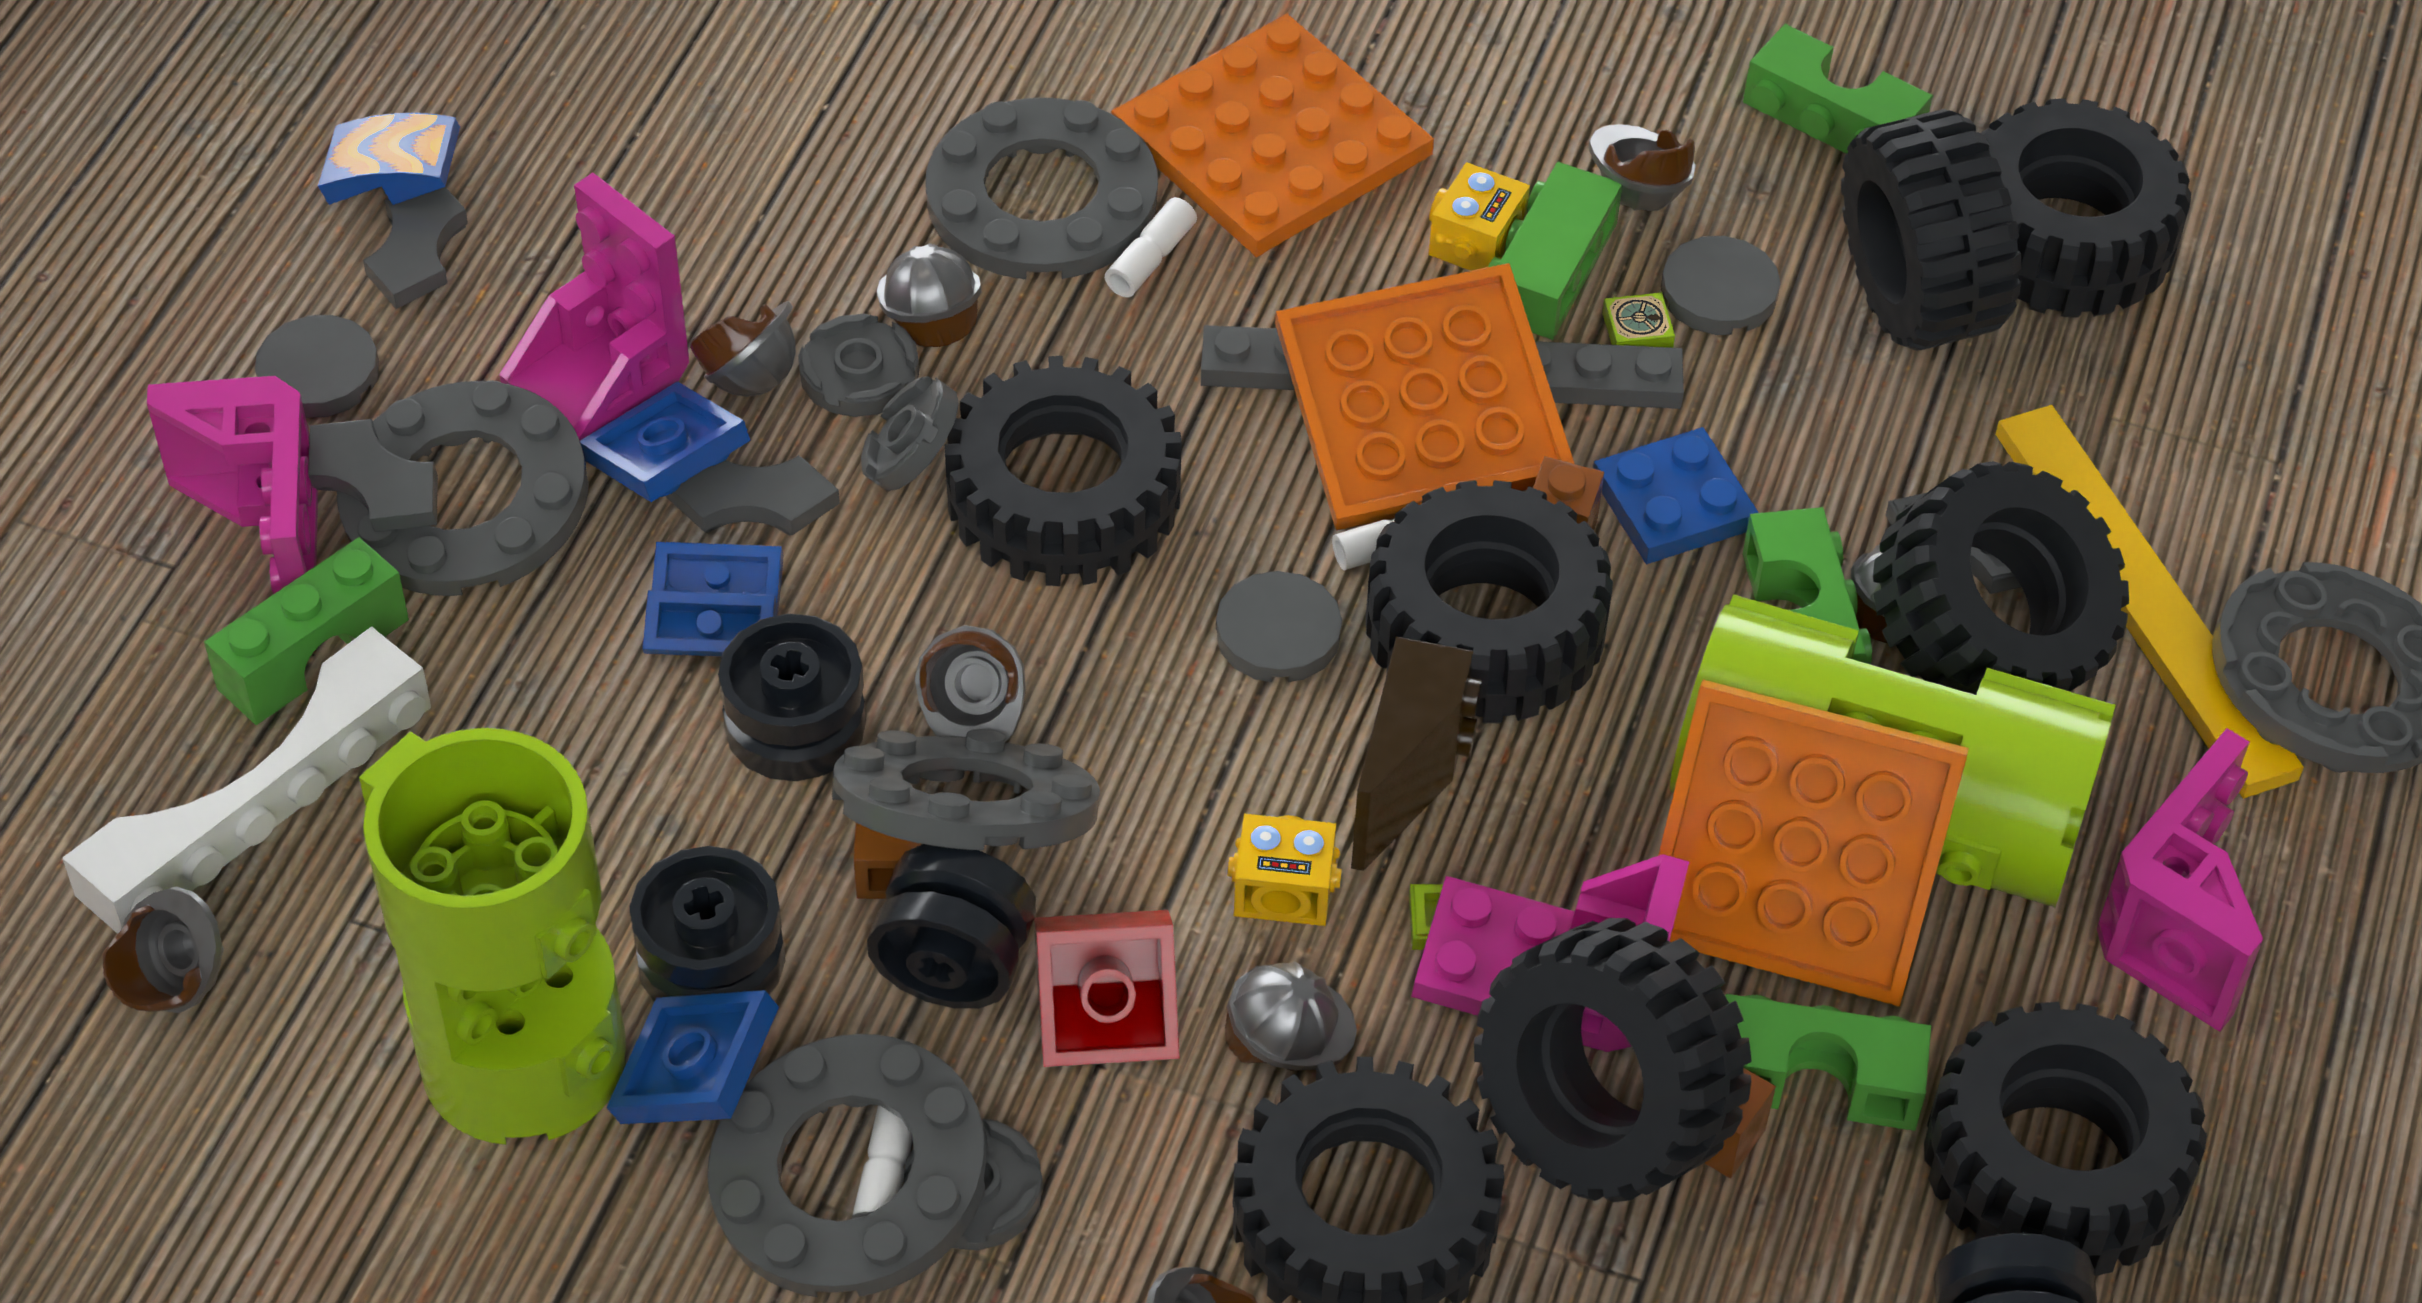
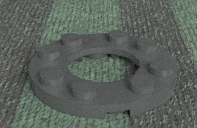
M1026 98L990 103L984 109L970 115L949 130L934 149L926 170L925 183L928 213L941 239L950 249L963 256L968 262L984 270L1018 279H1026V271H1062V279L1071 278L1096 271L1115 262L1133 240L1140 237L1142 230L1154 218L1157 208V167L1146 143L1121 119L1084 100ZM1021 149L1035 154H1046L1056 149H1064L1065 155L1068 157L1077 155L1083 158L1095 170V175L1099 182L1096 195L1084 209L1066 218L1048 221L1020 219L1001 210L989 198L985 183L989 176L988 172L1000 159L1006 156L1014 158L1017 156V151Z
M465 381L429 388L391 404L386 411L373 420L379 442L390 453L410 461H417L423 455L429 456L432 453L431 448L435 446H458L472 438H482L488 444L491 441L502 444L517 456L522 467L521 486L508 507L492 520L466 529L443 530L433 526H422L374 532L368 509L354 497L337 491L338 511L350 543L358 537L366 542L399 572L402 588L429 595L458 596L463 595L462 588L482 585L498 580L500 587L528 575L554 556L572 535L581 519L587 501L589 482L580 440L569 420L558 408L539 395L517 386L499 381Z
M2303 562L2299 571H2287L2274 574L2271 568H2268L2249 577L2236 588L2228 599L2214 629L2212 655L2218 678L2226 694L2241 714L2257 728L2258 733L2263 739L2272 744L2280 745L2310 761L2322 764L2331 771L2340 773L2347 771L2385 773L2411 768L2422 763V604L2398 587L2368 573L2340 565L2318 562ZM2305 627H2332L2355 634L2374 646L2391 664L2398 682L2397 697L2389 707L2375 706L2368 709L2364 714H2349L2351 709L2347 707L2340 712L2323 707L2309 698L2308 689L2303 688L2300 692L2291 682L2292 672L2286 662L2279 658L2280 643L2289 633Z
M987 729L970 730L966 733V737H916L914 734L905 731H882L877 735V742L845 749V753L834 765L832 800H843V814L856 823L879 833L915 843L966 850H984V845L1008 846L1018 841L1024 850L1052 846L1073 840L1084 835L1095 825L1100 796V788L1094 777L1080 766L1063 759V750L1061 748L1041 743L1026 746L1006 743L1004 734ZM965 771H974L973 782L975 783L997 781L1012 785L1014 787L1013 792L1020 793L1022 786L1029 791L1009 800L983 802L970 801L968 797L957 793L941 792L931 795L913 788L910 783L918 784L920 783V778L937 782L957 781L964 777Z
M851 1034L825 1038L795 1048L759 1071L745 1085L732 1118L721 1119L712 1141L708 1160L709 1195L719 1225L733 1250L745 1264L769 1282L783 1289L812 1297H818V1292L857 1291L859 1297L875 1294L898 1286L927 1270L940 1260L964 1234L977 1212L986 1187L983 1179L986 1167V1151L989 1149L987 1134L978 1107L963 1080L948 1064L925 1048L905 1040L876 1034ZM841 1104L850 1107H864L870 1104L881 1106L902 1119L912 1135L915 1155L908 1179L893 1199L867 1216L843 1221L812 1217L793 1205L782 1188L781 1160L786 1145L792 1141L791 1137L803 1122L819 1112L824 1114L829 1110L828 1107Z

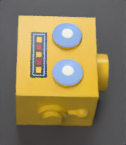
M1466 162L1449 189L1441 188L1433 200L1429 214L1431 231L1428 255L1470 271L1487 268L1494 257L1502 259L1505 254L1506 239L1514 220L1517 218L1524 220L1527 215L1530 185Z
M1244 813L1241 837L1235 841L1237 852H1235L1234 857H1229L1227 876L1232 877V882H1235L1233 916L1326 926L1330 892L1334 893L1335 888H1340L1342 869L1337 868L1336 859L1340 857V850L1335 847L1336 823L1304 820L1292 815L1273 817Z

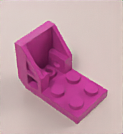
M595 173L589 174L574 184L578 210L576 223L581 231L584 252L582 265L585 271L547 297L499 374L501 383L533 392L558 408L575 429L579 440L602 428L675 382H679L689 364L675 236Z
M276 376L148 384L147 406L169 486L241 527L259 526L263 554H274V557L270 558V581L273 594L314 568L317 562L318 490L313 488L308 476L309 430L300 392Z
M2226 728L2122 851L2097 926V933L2106 961L2221 1032L2236 1011L2263 941L2228 853L2214 845L2223 835L2234 815V811L2227 806L2235 799L2248 776V772L2242 769L2241 765L2250 741Z
M1662 854L1584 881L1575 911L1445 876L1411 997L1478 1016L1482 1001L1491 997L1489 995L1490 984L1501 970L1512 965L1515 957L1543 942L1591 921L1600 923L1608 918H1628L1636 923V926L1648 922L1669 932L1667 941H1670L1689 861ZM1584 1008L1581 1025L1582 1043L1584 1046L1605 1052L1632 1047L1624 1034L1608 1018L1590 1008Z

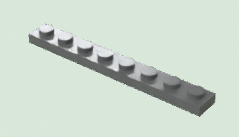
M1204 325L1201 386L1295 390L1277 329ZM1535 341L1555 403L1681 409L1684 395L1682 348Z

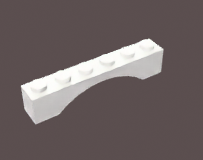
M371 626L322 663L316 689L302 718L283 743L253 770L223 789L188 804L151 814L115 818L65 855L62 859L75 897L118 934L123 927L126 916L137 903L152 893L176 886L193 891L196 887L209 883L226 864L250 846L264 841L270 835L273 828L301 807L315 802L324 789L350 769L363 765L369 760L376 749L401 730L411 728L421 719L423 714L431 708L423 667Z

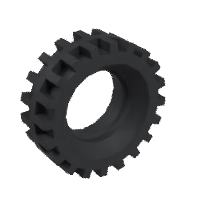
M1048 356L1049 368L1032 370L1027 360L1013 364L1014 377L1003 381L995 373H992L983 379L982 398L969 392L966 393L960 400L961 419H955V423L947 437L948 444H944L948 512L951 521L958 520L959 538L966 547L980 541L981 561L990 567H993L1001 559L1010 562V575L1012 578L1024 581L1030 570L1046 573V586H1060L1062 574L1080 573L1083 585L1097 583V570L1107 566H1111L1118 576L1130 571L1131 554L1137 551L1147 559L1157 551V532L1170 535L1174 527L1175 509L1180 508L1182 441L1181 433L1175 432L1174 412L1170 405L1157 409L1158 391L1151 384L1147 383L1137 390L1131 387V371L1119 366L1112 375L1099 372V359L1085 357L1081 368L1063 367V356ZM1050 434L1085 435L1106 443L1118 453L1121 466L1114 475L1096 487L1074 493L1046 492L1022 483L1009 472L1006 466V459L1012 450L1028 440Z
M1357 1057L1356 1072L1342 1074L1337 1073L1332 1060L1317 1064L1315 1082L1305 1086L1293 1074L1281 1082V1097L1277 1105L1263 1097L1254 1108L1253 1129L1243 1128L1238 1140L1237 1163H1234L1232 1207H1234L1233 1233L1235 1243L1243 1242L1245 1245L1244 1266L1251 1277L1261 1272L1268 1276L1267 1296L1275 1303H1282L1290 1295L1300 1300L1301 1303H1439L1445 1297L1453 1303H1461L1466 1299L1469 1293L1471 1276L1475 1274L1483 1277L1489 1266L1492 1244H1496L1504 1185V1164H1496L1495 1162L1498 1147L1497 1138L1493 1129L1479 1133L1477 1125L1480 1109L1470 1098L1455 1107L1448 1101L1450 1082L1436 1075L1431 1083L1425 1086L1412 1080L1414 1064L1399 1060L1394 1074L1374 1072L1373 1057ZM1351 1141L1382 1142L1407 1152L1426 1169L1433 1184V1199L1425 1215L1411 1227L1386 1235L1352 1234L1327 1224L1309 1207L1302 1191V1178L1310 1162L1326 1149Z

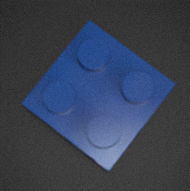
M677 381L580 440L586 462L649 502H653L659 497L672 494L683 482L707 467L725 461L731 452L748 443L751 439L744 420Z
M1704 427L1594 461L1593 469L1605 472L1602 494L1646 565L1746 533L1750 514L1759 513Z
M766 990L656 998L606 1108L620 1124L731 1119L779 1006Z

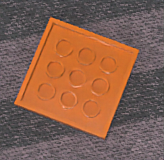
M1288 13L1111 110L1112 115L1125 122L1143 139L1153 155L1156 167L1256 257L1433 155L1434 138Z
M1510 263L1276 311L1275 325L1336 531L1393 519L1397 512L1412 501L1421 505L1424 494L1443 487L1446 492L1456 490V484L1459 482L1476 480L1477 486H1493V481L1497 480L1511 482V488L1520 491L1527 490L1528 486L1533 488L1544 456L1575 464Z
M1703 680L1700 685L1658 856L1664 854L1689 861L1669 942L1672 943L1681 938L1702 954L1900 1007L1969 748Z

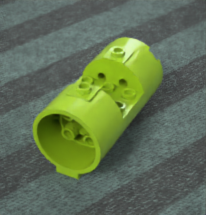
M1733 594L1730 604H1726L1723 607L1716 621L1696 677L1673 762L1670 779L1671 793H1674L1700 685L1703 680L1969 748L1936 874L1957 885H1974L1987 890L1991 888L2056 908L2108 737L2115 704L1990 668H1986L1977 695L1853 660L1859 630Z
M472 728L443 734L424 741L410 731L360 775L359 780L366 806L363 825L364 839L387 934L395 948L403 981L404 1006L424 1089L436 1111L449 1124L476 1139L506 1145V1137H531L547 1133L548 1140L558 1138L581 1127L603 1109L610 1101L626 1065V1036L613 957L604 936L596 927V920L601 905V884L587 798L582 781L571 763L561 753L547 743L524 733L498 728Z

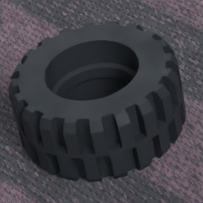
M2066 98L2049 99L2044 106H2037L2035 102L2015 109L2013 116L2009 112L2005 113L1990 123L1988 129L1981 132L1990 145L1989 152L1991 156L1997 158L2002 170L2000 176L2004 187L2009 190L2012 201L2010 208L2013 221L2017 222L2019 238L2016 240L2018 252L2021 253L2022 269L2018 271V279L2021 282L2020 295L2015 301L2019 299L2029 303L2030 310L2045 314L2046 309L2061 311V317L2078 318L2082 312L2091 311L2094 317L2110 314L2115 311L2116 305H2120L2122 309H2125L2143 300L2144 295L2154 292L2164 282L2166 273L2171 271L2191 202V191L2188 188L2190 179L2182 161H2178L2179 155L2167 139L2160 141L2157 138L2158 132L2153 126L2144 120L2140 123L2130 119L2129 112L2115 106L2111 111L2097 107L2098 102L2082 99L2080 104H2070L2066 102ZM2062 198L2078 201L2097 209L2105 216L2083 217L2066 214L2050 208L2039 201V199Z
M1941 109L1865 128L1847 147L1848 153L1844 156L1842 165L1845 176L1841 179V193L1844 196L1845 205L1842 207L1844 223L1847 224L1849 235L1847 241L1850 254L1853 255L1857 267L1855 272L1859 284L1864 287L1867 295L1866 301L1871 311L1877 314L1878 324L1883 331L1891 334V340L1895 343L1913 350H1924L2000 329L2014 313L2017 306L2015 299L2020 295L2021 282L2018 279V271L2022 269L2021 253L2018 252L2016 240L2019 238L2017 222L2013 221L2010 208L2012 201L2009 190L2004 187L2000 176L2002 170L1997 158L1991 156L1989 152L1990 145L1984 135L1976 132V125L1970 119L1951 110Z
M1990 461L1978 463L1969 470L1961 469L1908 505L1896 516L1895 523L1886 529L1880 541V552L1883 554L1875 558L1873 582L1879 583L1881 589L1873 595L1877 615H1884L1887 627L1882 630L1883 635L1890 648L1897 646L1905 659L1900 664L1911 677L1919 675L1925 681L1977 695L1986 668L2071 691L2096 676L2097 670L2110 662L2117 652V640L2124 636L2128 613L2121 611V608L2129 604L2128 581L2121 580L2120 570L2125 568L2120 548L2113 549L2106 536L2111 533L2110 528L2102 516L2095 519L2086 507L2090 502L2077 490L2067 492L2061 487L2063 480L2048 472L2041 471L2037 475H2033V467L2025 464L2008 462L2002 466L2001 463ZM1971 547L1990 553L2004 563L2015 575L2029 605V634L2009 626L1987 606L1973 579L1970 562Z
M1476 480L1459 482L1456 484V490L1449 492L1440 487L1424 494L1421 505L1412 501L1395 514L1394 522L1392 521L1384 526L1378 536L1376 550L1371 555L1365 619L1366 635L1371 639L1370 650L1376 663L1383 669L1387 668V671L1396 637L1473 651L1471 677L1482 679L1476 716L1483 717L1482 723H1501L1503 716L1515 715L1517 721L1539 715L1540 706L1545 705L1551 710L1570 699L1571 690L1575 692L1587 683L1592 676L1593 666L1600 662L1604 649L1613 581L1610 579L1611 564L1607 552L1599 546L1600 538L1585 521L1577 523L1578 514L1560 500L1555 505L1547 501V494L1528 486L1527 491L1524 492L1512 489L1511 482L1497 480L1493 481V486H1477ZM1475 583L1494 584L1519 592L1530 599L1538 608L1514 618L1483 619L1467 615L1452 608L1439 595L1462 585Z
M1608 918L1600 923L1591 921L1523 952L1513 959L1511 966L1501 970L1490 984L1489 995L1491 997L1482 1001L1477 1018V1026L1484 1029L1483 1033L1476 1036L1474 1040V1062L1482 1063L1483 1075L1477 1078V1083L1482 1099H1490L1495 1115L1491 1116L1490 1119L1499 1135L1508 1134L1515 1144L1511 1151L1524 1165L1530 1166L1534 1163L1542 1169L1539 1177L1559 1189L1571 1184L1572 1194L1593 1201L1604 1197L1612 1202L1631 1201L1641 1194L1649 1195L1710 1160L1723 1149L1724 1140L1735 1134L1743 1119V1110L1739 1106L1749 1101L1752 1082L1751 1075L1743 1073V1066L1752 1062L1749 1038H1741L1738 1023L1744 1021V1018L1736 1000L1729 1003L1720 988L1726 982L1712 965L1704 968L1696 960L1700 954L1696 949L1681 938L1672 943L1667 941L1669 932L1648 922L1636 926V923L1628 918ZM1585 1007L1599 1012L1608 1018L1624 1034L1632 1046L1643 1078V1103L1641 1111L1630 1108L1614 1098L1594 1075L1587 1061L1582 1043L1581 1025Z
M2059 1002L2035 1003L2033 1012L2025 1013L2022 1006L2014 1007L1998 1013L1995 1024L1991 1021L1981 1022L1968 1032L1965 1043L1956 1046L1946 1062L1928 1119V1130L1924 1140V1161L1931 1167L1928 1179L1933 1192L1939 1200L1949 1198L1945 1213L1961 1231L1969 1226L1976 1233L1974 1240L1981 1237L2008 1233L2042 1234L2068 1241L2088 1254L2095 1276L2112 1273L2117 1259L2123 1266H2131L2147 1257L2151 1246L2161 1245L2173 1231L2177 1218L2182 1214L2200 1169L2199 1165L2205 1153L2207 1134L2202 1128L2205 1112L2201 1098L2196 1092H2189L2193 1080L2178 1060L2170 1063L2166 1059L2169 1049L2152 1034L2144 1038L2134 1031L2135 1022L2118 1014L2112 1020L2097 1015L2098 1007L2080 1003L2076 1004L2074 1010L2060 1009ZM2044 1107L2070 1111L2088 1119L2101 1128L2114 1142L2123 1161L2108 1168L2091 1171L2071 1170L2052 1165L2025 1149L2012 1135L2004 1118L2030 1108Z

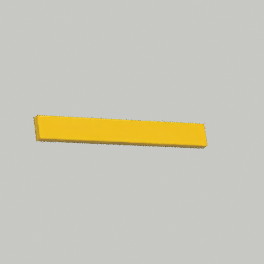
M2045 406L1999 420L1995 435L2015 463L2033 467V475L2045 471L2063 480L2061 487L2067 492L2077 490L2090 502L2086 508L2094 518L2098 519L2102 516L2110 528L2111 533L2106 536L2113 549L2120 548L2125 563V568L2120 570L2121 580L2128 581L2129 604L2121 608V611L2128 613L2126 628L2207 747L2210 748L2226 728L2250 741L2241 768L2248 772L2247 779L2239 791L2241 797L2244 799L2298 781L2304 766L2295 753L2263 739L2258 733L2257 728L2232 703L2218 678L2212 655L2213 635L2054 406Z

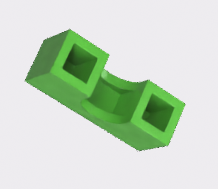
M1784 24L1749 63L1743 103L1846 154L1848 153L1847 147L1851 141L1865 128L1929 113L1932 94L1884 71L1873 83L1862 88L1850 89L1833 84L1828 80L1834 47L1787 24Z
M1824 508L1750 514L1742 554L1755 601H1790L1802 607L1791 609L1790 611L1859 630L1853 660L1871 665L1872 644L1870 634L1866 628L1859 629L1856 620L1858 606L1856 587L1852 579H1844L1841 569L1843 564L1841 537L1838 531L1830 532Z
M358 537L204 641L217 690L249 720L258 725L308 690L304 676L305 667L313 652L323 642L337 635L346 644H349L371 626L385 637L409 621L400 574L366 542Z
M1725 995L1729 1003L1736 1000L1744 1018V1021L1738 1023L1741 1038H1749L1752 1062L1743 1066V1068L1776 1086L1771 1109H1779L1787 1077L1799 1070L1818 1069L1835 1076L1845 1087L1848 1095V1121L1911 1131L1916 1130L1926 1096L1931 1025L1909 1022L1897 1016L1874 1017L1842 1012L1835 1007L1826 1005L1810 1007L1777 1002L1762 995Z

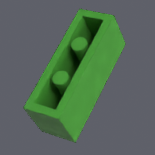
M1558 161L1546 182L1538 180L1534 185L1527 205V215L1524 220L1518 218L1514 220L1506 239L1505 254L1502 259L1494 257L1488 266L1492 267L1510 263L1532 333L1551 340L1556 336L1617 225L1622 185L1618 182Z

